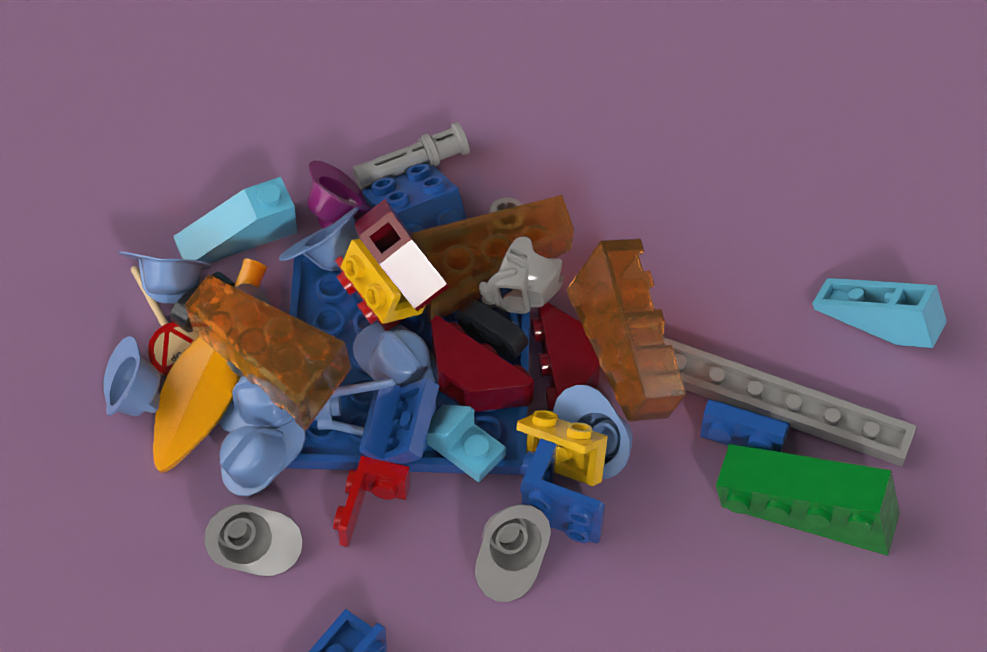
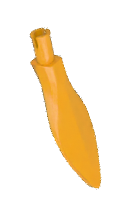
M245 258L243 259V264L234 287L240 284H252L259 289L268 268L258 261ZM230 292L225 293L219 309L206 328L176 360L162 387L159 409L155 414L153 442L154 464L161 473L170 471L180 463L214 429L233 401L232 389L239 382L240 376L232 371L224 355L225 306Z

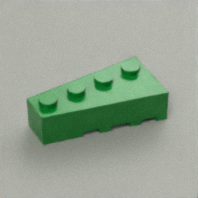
M729 444L716 483L721 506L734 513L750 515L886 556L889 555L900 515L892 470Z

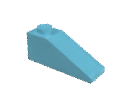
M278 177L243 189L174 235V241L182 259L211 263L297 233L295 206L282 178Z
M827 278L812 303L814 310L895 345L933 348L947 323L937 285Z

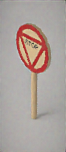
M132 266L131 272L162 326L154 332L149 340L147 350L149 361L161 375L167 377L176 360L202 333L203 329L199 327L193 332L187 333L174 322L168 323L157 301L149 297L142 288L140 270L137 266Z

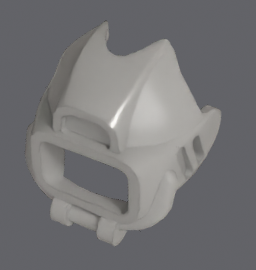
M518 237L509 247L499 272L494 274L488 282H481L479 284L480 293L483 295V304L504 312L521 314L530 312L532 307H542L558 292L563 284L565 275H560L562 259H548L534 252L529 238ZM500 288L513 289L503 298L501 297Z

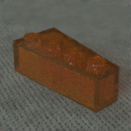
M563 195L411 233L450 286L425 306L430 324L436 315L443 318L462 308L468 300H477L483 297L479 290V284L481 282H488L494 274L499 272L509 247L518 237L529 238L534 252L548 259L557 258L570 251L574 227Z
M641 239L601 240L566 291L570 302L580 318L585 334L594 348L600 366L608 378L616 400L621 406L627 421L668 418L686 396V391L673 347L664 343L663 334L664 324L666 323L662 309L654 308L649 289L655 286L651 271H643L639 255L645 252Z
M209 274L185 304L193 331L226 361H231L239 368L247 380L253 385L257 384L266 392L270 400L281 410L285 409L305 431L351 370L344 341Z

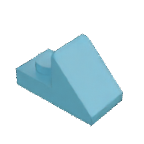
M443 404L432 416L427 434V444L478 483L505 457L506 447L474 424V409L472 407Z

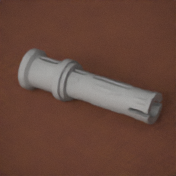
M455 122L451 124L450 129L431 136L428 133L423 134L415 144L380 156L374 160L352 166L355 180L362 190L365 187L371 186L379 179L392 178L405 173L408 168L416 164H429L435 167L440 165V160L459 153L463 156L469 154L470 149L461 125Z

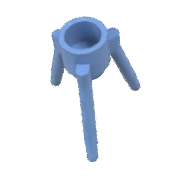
M377 380L335 388H306L307 421L317 420L318 430L333 429L363 436L365 427L333 420V416L341 415V396L393 387L396 385V380Z

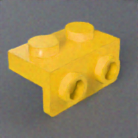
M361 239L352 240L340 267L382 324L422 314L425 306L417 312L381 268Z
M547 410L535 411L532 415L517 421L516 430L528 434L526 454L528 451H536L541 438L556 443L555 473L590 486H595L602 482L607 435L593 431L592 427L588 424L570 423L559 419L556 413Z

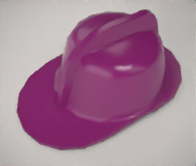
M313 160L309 163V172L313 182L307 199V206L317 216L318 223L322 228L334 224L356 207L359 209L353 216L355 220L362 212L367 213L370 211L361 190L348 175L331 164Z

